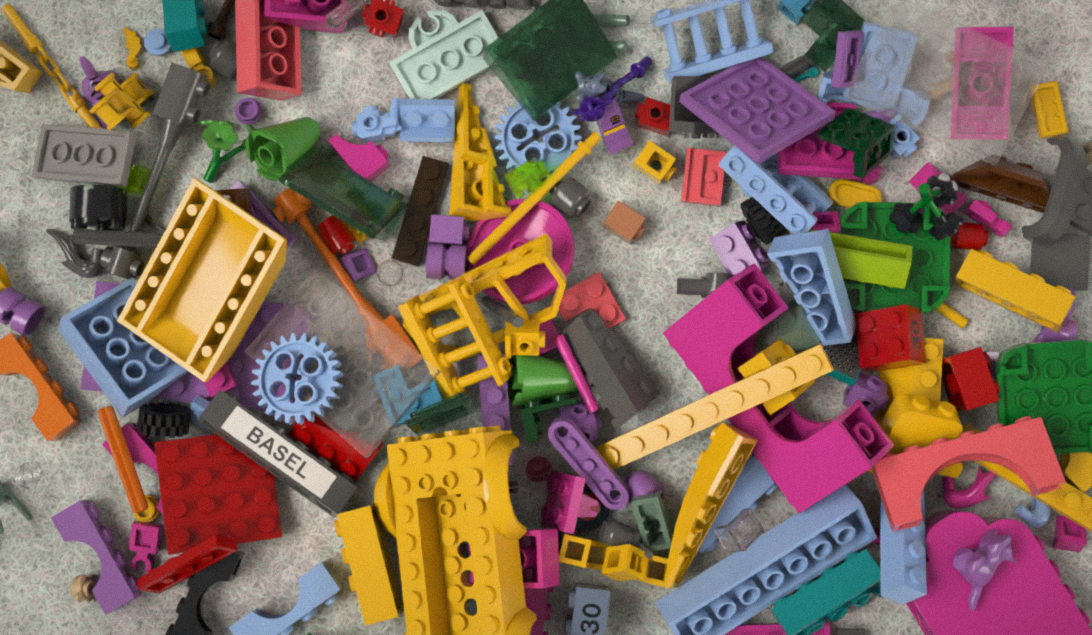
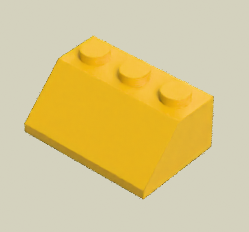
M924 338L926 364L879 371V378L887 383L886 395L889 396V400L883 411H877V418H884L893 400L900 394L922 395L928 399L940 401L944 339Z

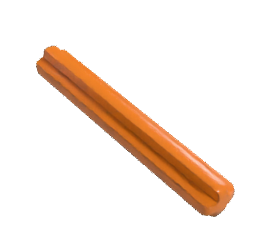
M112 406L101 408L98 410V416L132 512H142L148 509V503L115 410Z

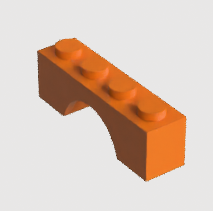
M9 333L0 340V375L22 374L34 383L38 392V406L31 419L47 441H57L82 422L78 416L81 412L73 401L70 400L68 402L62 393L65 390L61 383L55 378L52 380L46 371L49 370V367L41 357H35L31 351L33 345L26 336Z

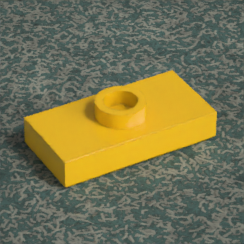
M1052 81L1029 86L1028 91L1039 140L1050 138L1053 135H1066L1069 133L1058 82Z

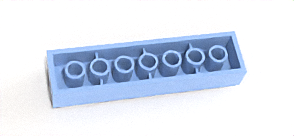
M845 484L803 512L791 516L656 601L655 605L674 635H725L774 604L781 597L793 592L803 583L812 580L827 568L834 566L851 553L858 551L877 539V536L862 502Z

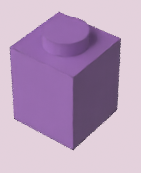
M431 215L429 243L444 244L450 247L452 244L464 245V241H469L470 225H465L464 217Z

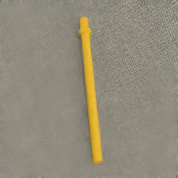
M593 132L584 142L580 141L577 144L578 148L466 259L474 266L585 155L589 156L592 153L591 149L601 140V137L596 132Z

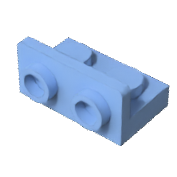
M400 99L401 141L413 143L454 142L456 126L455 100Z

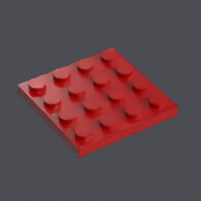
M216 434L154 442L168 555L184 553L189 550V547L204 542L207 537L214 534H221L226 538L235 539L237 545L282 538L274 475Z

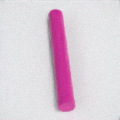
M564 334L555 337L554 341L590 414L599 410L600 407Z

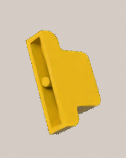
M898 395L893 400L883 420L878 423L894 444L888 451L892 452L893 455L904 453V449L915 445H920L921 448L931 446L933 441L941 438H948L949 441L958 439L963 431L955 406L949 402L928 399L922 395ZM962 462L948 466L937 474L957 479L963 470Z

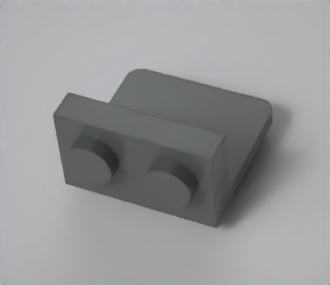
M674 76L672 78L669 131L683 132L684 138L700 139L701 133L703 138H719L717 131L679 102L681 93L711 77Z

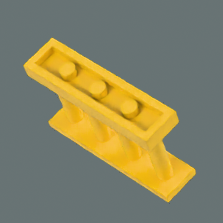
M464 275L448 285L451 291L424 303L419 295H415L398 306L447 406L456 403L467 393L465 389L467 386L490 377H494L497 385L500 386L513 375L510 363L503 356L474 297L473 288L466 281ZM457 302L463 317L436 328L428 313ZM469 327L476 342L451 352L446 351L440 338ZM481 352L488 367L462 377L459 376L453 362Z

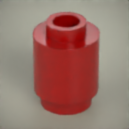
M335 214L317 226L321 231L319 235L334 255L340 253L343 256L355 247L353 244L356 240L355 236L341 218L338 219Z
M963 222L958 227V232L950 236L952 248L979 251L982 246L987 245L989 233L988 230L984 229L983 224Z

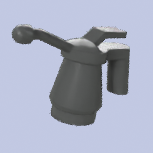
M604 520L600 529L599 542L605 543L607 546L631 544L642 549L646 558L650 559L653 557L652 550L643 545L639 529L614 520Z

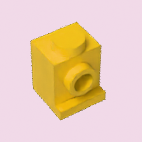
M649 140L634 161L633 168L660 184L663 179L668 182L677 168L673 166L676 158ZM653 162L660 163L661 168L659 170H654L653 168H651V164Z
M523 320V325L519 328L506 321L505 358L511 359V355L539 356L540 348H545V331H540V320Z
M631 544L607 547L601 574L615 581L635 579L645 581L649 559L645 557L643 550Z

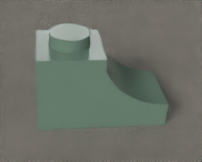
M795 299L788 301V310L777 317L778 338L796 352L819 344L820 339L807 320V313L802 305H798Z
M660 492L633 497L631 504L644 546L652 551L670 549L675 522L672 511L665 507Z

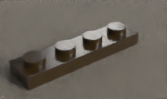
M422 156L391 257L392 260L416 267L419 266L430 230L431 215L435 213L449 163Z

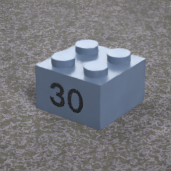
M575 582V589L569 588L567 605L568 608H572L571 617L566 616L565 635L606 634L610 589L608 586Z

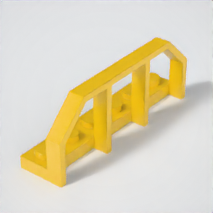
M547 233L463 274L466 281L472 286L474 296L488 287H496L515 314L523 320H540V324L556 317L566 287V276L552 257L553 241ZM544 263L558 282L552 305L529 316L504 280L511 276H518L525 269L536 264ZM458 277L420 295L421 301L424 303L450 292L451 290L448 285ZM457 302L428 313L429 317H431V315L441 310L445 311L453 307L460 318L463 317ZM404 320V321H403V327L406 329V331H407V332L410 334V336L413 338V336H412V334H411V332H410V330H409V328H408V326H407V324H406V322H405V320ZM505 328L493 333L497 344L505 341ZM443 344L448 352L460 348ZM468 356V357H466V358H463V359H461L460 361H463V360H465V359H467V358H469V357H471V356Z

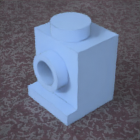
M900 113L889 122L895 125L893 151L891 153L895 160L901 155L905 158L918 148L915 142L920 139L902 119L903 116ZM897 133H900L905 141L898 140Z

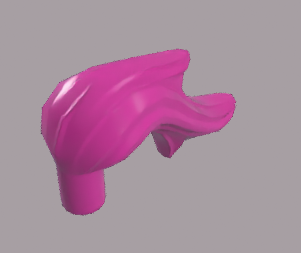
M978 468L974 482L964 490H955L952 477H942L943 499L949 507L954 509L967 508L989 500L991 498L985 495V491L997 475L989 470L982 472Z

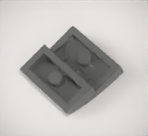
M1063 234L1059 239L1050 244L1036 245L1032 243L1030 274L1033 273L1041 276L1045 283L1054 287L1059 285L1067 289L1075 288V291H1088L1091 237Z

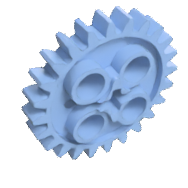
M537 94L536 100L533 102L528 95L526 96L525 104H522L518 99L515 100V110L510 106L506 107L509 116L500 115V120L504 125L498 124L495 128L502 134L495 135L494 141L501 142V144L495 147L496 152H504L499 157L500 162L509 161L506 165L507 171L515 167V177H518L523 172L525 173V181L528 182L531 175L535 176L536 183H539L541 176L544 175L547 178L578 148L574 143L582 141V136L574 135L581 130L580 125H572L577 117L576 115L567 116L570 111L569 106L561 110V100H558L553 105L551 104V96L548 95L545 102H542L540 94ZM541 115H546L551 121L546 126H540L535 120ZM555 126H558V127H559V130L550 132L549 134H546V133H548L553 127H555ZM517 128H522L527 132V135L523 139H516L512 136L513 131ZM536 133L539 137L543 136V142L540 144L537 140L533 141V135ZM559 138L564 142V145L560 149H553L549 146L550 140ZM530 143L523 150L517 151V148L519 146H524ZM530 151H536L540 154V159L534 163L529 162L525 158L526 154Z
M292 333L290 341L284 336H280V345L273 341L270 342L273 350L269 352L263 349L262 353L266 358L264 360L256 359L261 368L252 370L253 374L259 376L257 380L251 382L252 385L259 387L253 395L257 398H262L258 405L262 408L267 407L265 413L269 416L275 414V420L279 422L285 418V423L292 425L295 419L297 424L303 425L306 417L308 421L313 423L315 422V413L322 417L325 416L322 409L324 406L330 409L333 408L329 401L331 398L339 399L334 390L343 388V385L336 382V379L343 377L344 374L335 369L342 364L338 360H332L337 355L336 352L333 350L327 351L329 345L325 342L320 344V339L316 336L310 340L309 335L303 333L299 340L298 335ZM291 357V365L283 370V361ZM314 361H318V369L316 370V372L310 374V364ZM301 375V376H302L301 380H300V381L297 380V381L294 383V382H293L294 377H295V378H298V377ZM285 384V394L277 397V389ZM312 388V398L304 401V392ZM295 397V402L291 403V400Z

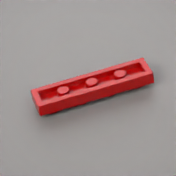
M221 534L211 535L204 542L189 547L188 551L168 559L167 563L158 568L150 569L147 574L138 578V590L160 594L238 550L237 542L235 539L226 538Z

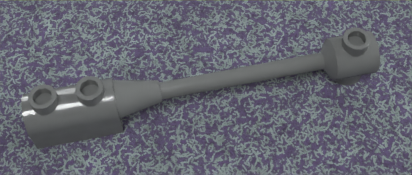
M173 62L153 111V114L163 119L159 140L160 147L128 232L141 231L170 150L174 148L186 127L189 126V123H196L198 121L201 109L196 107L199 96L205 98L210 90V83L205 81L206 75ZM107 246L100 258V266L106 268V272L128 280L133 275L136 277L141 275L144 262L139 260L141 254L135 247Z

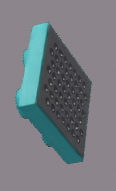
M853 335L851 343L823 346L834 368L827 375L850 386H854L857 382L860 372L857 337Z

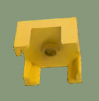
M778 339L737 369L746 378L761 369L764 370L796 355L792 347ZM811 380L763 402V406L771 415L796 399L815 380Z

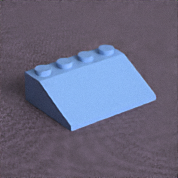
M133 277L61 317L58 326L60 334L122 418L149 402L189 372L117 321L137 284Z

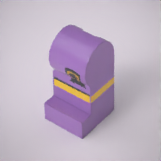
M613 97L612 103L605 107V113L602 118L596 121L603 143L611 155L633 146L620 108Z

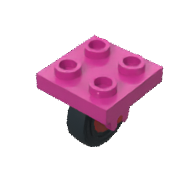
M553 470L552 476L547 482L548 495L546 503L541 510V525L558 528L559 531L574 534L575 529L592 531L603 524L604 520L607 519L610 509L604 506L585 483L586 478Z

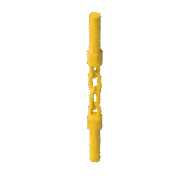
M11 4L4 5L1 10L23 38V43L30 53L36 55L45 72L59 86L61 93L73 111L80 115L89 128H102L88 110L87 103L81 95L77 93L73 86L68 84L57 64L46 54L43 44L38 37L31 33ZM47 60H49V62L55 68L52 70V72L45 65ZM58 76L62 80L64 85H62L61 82L58 80ZM69 89H70V90L72 91V93L74 94V95H72L71 97H69L68 94L66 93V92L69 91Z

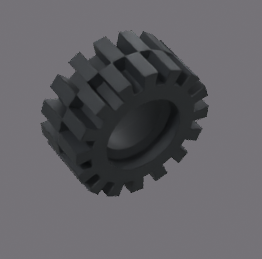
M753 197L740 204L742 213L747 219L746 221L751 225L758 239L760 238L761 242L765 245L770 244L774 237L786 234L785 227Z
M158 402V404L149 403V405L144 404L139 407V433H143L146 436L150 435V437L160 436V438L182 437L189 433L190 409L180 404L173 405V403L163 404V402Z

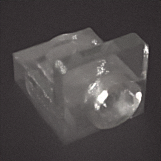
M751 508L743 509L728 525L717 526L714 529L720 545L726 552L746 551L764 532L763 527Z

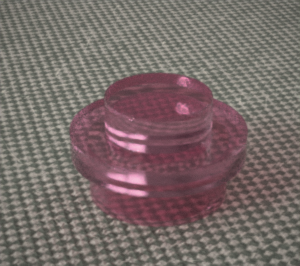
M534 457L527 463L526 476L533 482L546 481L553 474V466L545 457Z

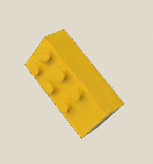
M375 505L337 514L338 520L334 521L335 530L338 537H343L345 548H341L342 557L345 565H350L352 575L348 576L349 585L352 592H357L365 626L399 617L403 612V607Z

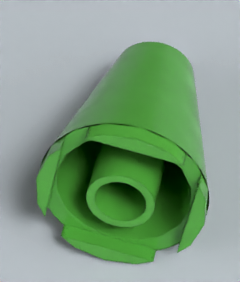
M303 117L256 129L246 138L245 148L250 162L255 161L259 166V169L256 171L261 176L271 181H279L285 178L319 141L321 137L320 126L312 118Z
M511 355V359H509V363L513 364L511 369L513 375L507 380L509 401H513L512 406L525 405L528 402L542 401L579 391L563 361L530 355Z

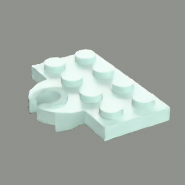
M442 9V11H427L429 19L437 24L433 32L423 31L422 20L419 17L414 20L409 28V41L412 49L390 61L389 64L409 99H437L459 87L463 82L466 83L507 60L509 54L483 10L458 22L452 14Z

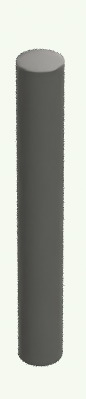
M489 296L482 298V304L514 327L519 328L523 325V319L498 301Z

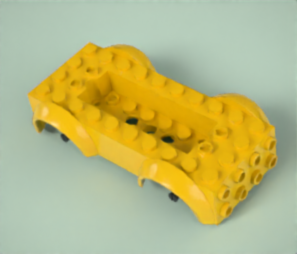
M500 426L445 431L444 433L422 434L421 436L397 438L398 443L388 444V462L383 467L376 481L374 505L382 527L397 540L406 632L403 635H530L531 628L537 618L534 612L526 608L518 540L527 530L526 526L519 523L510 498V493H517L518 488L509 489V487L518 486V483L516 481L508 482L509 459L513 449L520 446L519 439L512 434V430L501 431ZM462 542L470 544L471 555L469 558H464L462 550H459ZM469 570L473 572V585H470L466 578ZM468 599H474L477 603V613L475 615L469 614L466 610Z

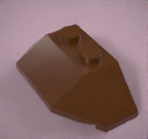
M994 154L951 175V179L957 181L960 188L1040 213L1045 212L1051 191L1041 172L1032 170L1033 167L1026 163L1013 164L1007 162L1005 157Z

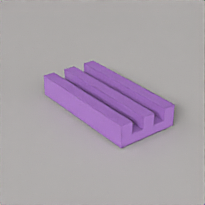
M838 31L832 87L844 88L857 85L863 31Z

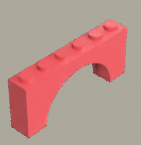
M1031 416L1019 418L1015 421V424L1004 426L1003 423L995 424L988 427L987 431L977 434L976 431H968L959 435L958 439L950 441L948 438H941L933 441L931 446L923 448L920 445L911 446L904 449V453L893 455L892 452H888L871 468L892 532L921 524L923 520L921 495L924 487L938 472L959 462L973 460L988 461L1004 466L1024 481L1032 496L1061 489L1066 482L1042 418L1032 419Z

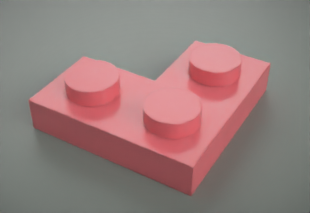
M598 272L564 291L558 311L565 322L591 308L603 318L604 324L608 329L626 320L602 275Z

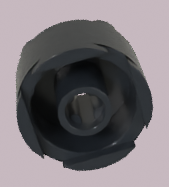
M84 185L70 188L69 222L71 229H87V227L109 231L125 229L127 191L123 192L122 188L108 185H93V188L84 190Z

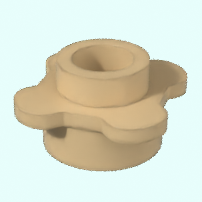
M81 574L74 578L71 584V595L77 602H82L83 600L90 602L93 599L92 589L96 585L95 575L89 574V576Z

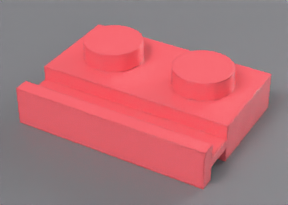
M687 147L681 195L682 203L688 202L720 207L724 170L719 166V162L726 155L725 151L691 149Z

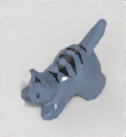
M577 71L575 78L579 86V94H577L579 104L589 96L600 99L609 91L613 81L604 79L605 73L586 76L582 72ZM621 88L617 89L615 96H613L619 107L624 101L638 102L645 99L643 94L621 90Z

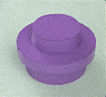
M243 98L235 106V116L243 124H255L262 116V107L253 98Z

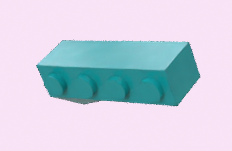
M866 549L860 553L858 551L851 553L841 565L827 568L822 572V577L814 582L807 581L798 588V592L790 597L783 596L774 603V607L771 608L772 614L785 635H811L825 626L824 621L828 619L830 621H838L845 617L850 607L857 606L860 609L869 604L868 600L875 594L879 598L882 597L880 567Z

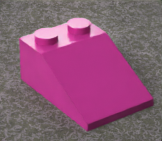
M264 0V18L312 31L341 34L347 25V0Z
M558 528L526 529L527 532L518 539L524 588L560 586ZM468 543V551H469V557H470V555H471V548H470V544ZM469 570L470 585H473V572Z

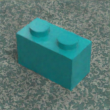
M162 0L165 35L173 53L205 46L204 34H208V28L205 18H202V15L206 14L204 1Z

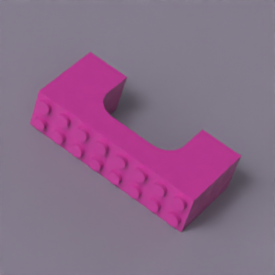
M754 263L724 282L664 331L663 334L671 347L683 359L686 367L692 371L701 383L703 389L708 394H711L744 379L737 368L756 356L754 344L757 334L789 307ZM859 399L829 420L821 422L806 419L795 410L791 403H788L771 415L763 406V403L727 418L733 426L758 439L752 451L754 457L760 461L769 473L772 481L778 485L787 497L788 502L794 506L798 513L803 512L872 468L894 446Z

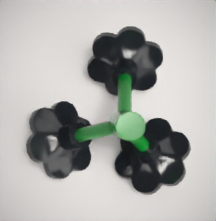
M948 173L931 176L928 178L927 183L920 184L918 190L921 199L915 205L911 203L905 205L896 203L893 206V212L889 215L890 221L896 224V229L899 232L906 233L908 231L914 234L919 230V224L923 221V217L918 212V209L923 204L929 205L935 214V221L929 229V234L935 237L936 240H943L947 236L956 234L959 229L958 227L963 224L961 216H957L956 213L945 215L944 212H940L937 208L945 204H953L956 201V192L959 190V184L957 181L952 180Z

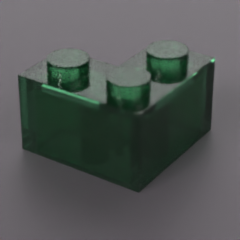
M816 0L802 18V21L819 35L805 55L826 72L835 62L838 31H861L863 21L865 20L842 0Z

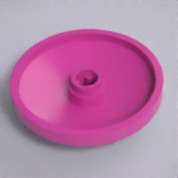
M525 199L507 201L506 206L511 208L512 213ZM539 201L474 266L467 260L468 270L471 271L547 233L553 241L552 257L567 277L575 255L572 231L564 217L555 208ZM507 217L478 221L469 237L466 255L468 256ZM544 263L536 264L525 269L520 275L511 276L504 280L521 305L530 304L547 297L558 286V282ZM488 287L482 290L490 298L508 304L496 287Z

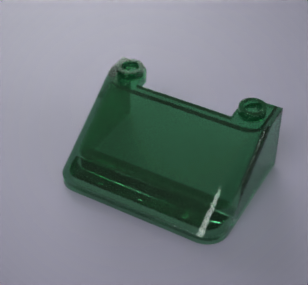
M323 145L320 148L313 147L279 178L278 181L373 239L387 240L408 205L407 202L402 200L405 195L390 187L389 191L380 188L335 160L333 157L336 153Z

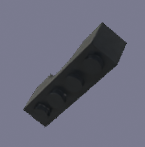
M237 550L189 577L187 582L189 591L186 598L182 597L176 608V613L179 615L175 624L171 623L166 635L212 634L213 631L207 626L201 613L203 596L214 583L231 581L235 578L245 553Z

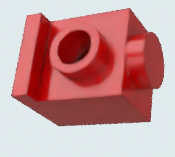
M646 97L645 103L639 102L634 118L639 119L637 127L668 137L670 104ZM652 110L660 112V116L658 118H654L651 116L650 112Z

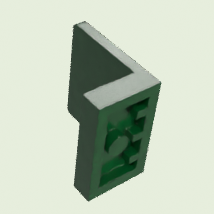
M845 109L818 132V139L853 151V175L863 179L892 153L895 125L885 122L880 118L865 115L854 109Z
M569 394L552 397L553 403L542 405L541 400L525 403L526 409L521 410L527 442L539 441L538 435L543 434L540 418L534 419L533 414L575 405L577 403L576 398L569 399Z

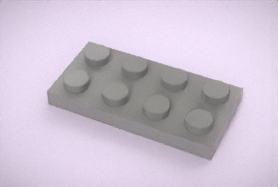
M42 124L31 176L43 180L127 187L137 133L130 130L112 129L109 132L103 128Z

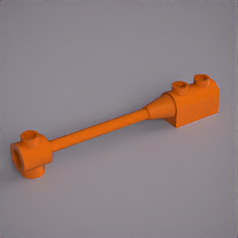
M302 185L298 188L292 186L276 196L273 200L276 205L272 209L281 223L285 220L289 224L299 223L356 304L358 313L366 328L367 336L370 338L365 343L374 355L378 352L385 360L381 364L383 369L386 371L399 365L403 374L406 375L425 361L422 354L395 316L391 314L384 319L373 305L363 297L306 216L311 211L310 206L314 204V201Z

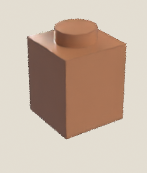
M617 201L602 226L628 244L633 239L638 241L647 228L642 225L646 218L620 201Z

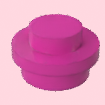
M877 166L865 178H859L857 181L866 185L879 181L880 175L883 173L882 166Z

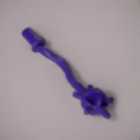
M646 56L640 62L632 64L630 72L613 82L609 91L600 99L594 96L586 97L581 102L579 109L573 111V114L581 115L579 117L580 121L596 122L601 119L605 113V107L612 103V98L615 96L617 89L634 78H642L645 71L652 65L651 58Z

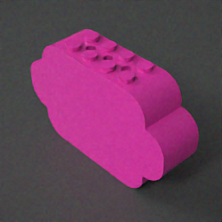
M942 510L925 519L927 595L906 603L924 635H1092V631L1088 626L1091 623L1089 617L1082 609L1077 608L1073 601L1075 599L1073 591L1067 584L1063 585L1058 576L1060 574L1059 568L1053 560H1048L1043 552L1045 546L1042 540L1037 535H1033L1030 529L1023 523L1013 519L998 517L981 518L974 513L957 510ZM992 529L997 530L998 536L1011 535V549L1016 562L1003 561L998 565L992 579L983 586L976 609L971 611L968 598L972 587L964 580L961 573L953 567L955 552L961 548L977 549L981 537Z

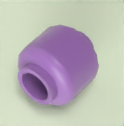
M641 470L636 473H630L625 478L624 483L629 488L628 502L630 504L633 497L660 492L662 500L664 499L663 483L649 472Z

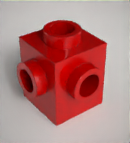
M372 0L371 4L366 3L362 19L365 20L364 25L370 28L368 33L384 38L385 34L397 38L405 15L404 9L396 7V2L393 0ZM381 14H386L384 20H378Z

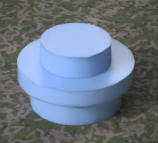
M153 29L145 36V48L152 55L162 56L170 50L171 46L165 35V30Z

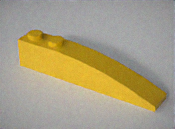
M722 422L720 426L717 425L710 435L711 443L707 451L703 450L697 459L696 464L698 467L683 499L670 547L665 586L669 589L679 587L758 442V439L730 423Z

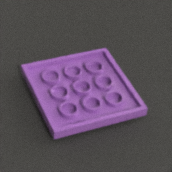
M763 57L736 64L681 93L679 100L683 106L757 164L834 120L836 111Z

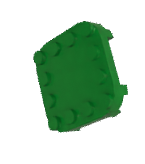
M865 201L856 203L844 212L840 219L839 234L913 246L912 262L905 289L891 288L873 283H862L843 278L852 309L868 312L907 304L921 309V313L933 311L941 306L948 297L950 290V236L943 240H936L935 237L929 234V229L935 221V214L929 205L923 204L919 208L922 209L920 214L923 217V221L919 224V230L914 234L908 231L906 233L899 232L896 229V224H893L889 219L890 213L893 212V206L901 202Z
M1075 339L1021 343L1001 351L995 369V379L1000 389L998 393L1000 401H997L998 424L1003 423L1004 426L1015 424L1017 419L1025 416H1031L1032 419L1041 417L1055 454L1081 452L1092 454V341Z

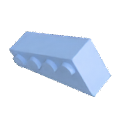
M829 229L774 237L767 254L771 261H775L780 269L779 274L783 281L788 282L793 290V297L798 305L801 304L807 313L806 318L823 346L851 343L856 322Z

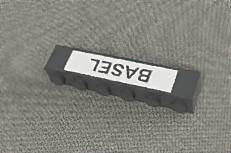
M219 390L197 422L335 518L357 489L352 484L354 480L343 472L338 474L330 468L331 464L323 457L317 456L316 458L307 452L309 448L298 440L293 442L285 436L286 432L278 425L266 423L262 420L263 415L254 408L250 407L247 409L239 403L240 399L235 394L229 391L224 393Z

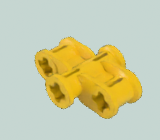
M112 72L94 88L96 92L100 91L105 97L89 111L92 114L95 113L107 125L106 129L109 132L124 118L131 123V128L134 130L152 114L150 111H145L141 105L155 91L147 88L138 78L139 74L137 72L133 73L121 85L114 79L115 75Z

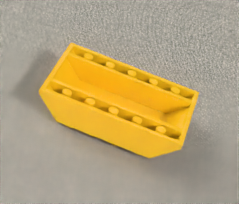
M193 178L117 321L200 380L208 382L235 353L285 264L287 239L199 179Z

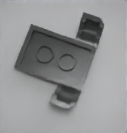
M1053 135L1047 139V142L1051 145H1058L1061 155L1045 212L1035 224L1022 227L1023 237L1036 245H1046L1056 241L1064 234L1069 224L1092 236V172L1086 169V153L1079 144L1062 135Z

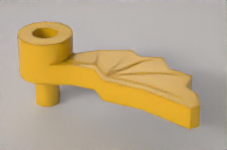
M123 27L126 47L129 50L126 62L130 70L136 71L140 67L137 56L142 50V40L137 37L136 31H130L129 28Z

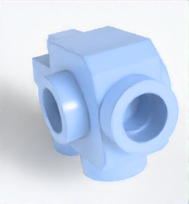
M392 98L389 113L381 114L376 106L364 107L362 112L356 116L357 121L352 122L354 137H359L366 144L369 141H384L385 137L394 136L398 131H401L402 127L399 122L400 99Z

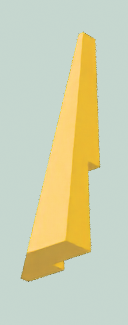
M463 82L458 87L449 216L464 217L468 221L508 217L511 214V208L506 206L503 196L505 189L503 184H499L495 171L497 167L486 129L481 127L479 121V107L474 105L471 90L473 88L471 84Z

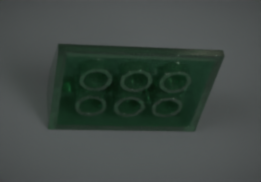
M583 0L547 1L484 49L483 60L533 121L537 120L579 88L575 78L577 71L582 72L586 76L596 75L618 58L589 7Z

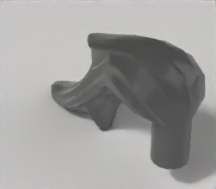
M46 229V232L61 247L66 257V261L62 262L65 267L84 278H94L100 275L103 269L100 266V258L104 249L92 248L91 261H89L78 250L76 243L73 241V235L68 237L59 230Z

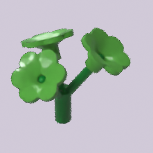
M199 121V125L208 127V129L203 131L202 138L207 141L208 147L213 149V157L203 177L209 183L214 182L222 163L246 149L245 139L241 141L242 144L220 157L221 150H231L232 145L238 141V135L233 132L234 123L230 121ZM252 124L246 125L250 135L255 128Z

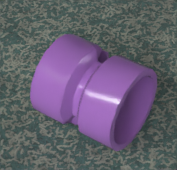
M429 243L426 257L427 279H443L445 275H448L449 279L452 280L467 272V245L452 244L450 248H446L444 244Z
M12 287L6 288L0 294V322L5 325L10 324L11 329L27 337L33 333L44 317L45 306L30 298L26 300L24 294Z

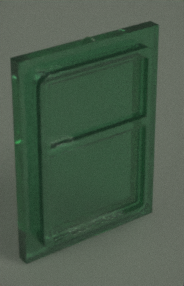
M458 393L411 413V419L406 420L405 423L417 436H420L479 410L469 394L465 396L463 393Z

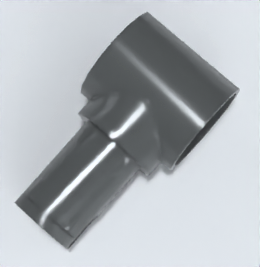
M713 272L706 273V276H702V279L677 278V294L701 295V298H706L730 279L731 274Z

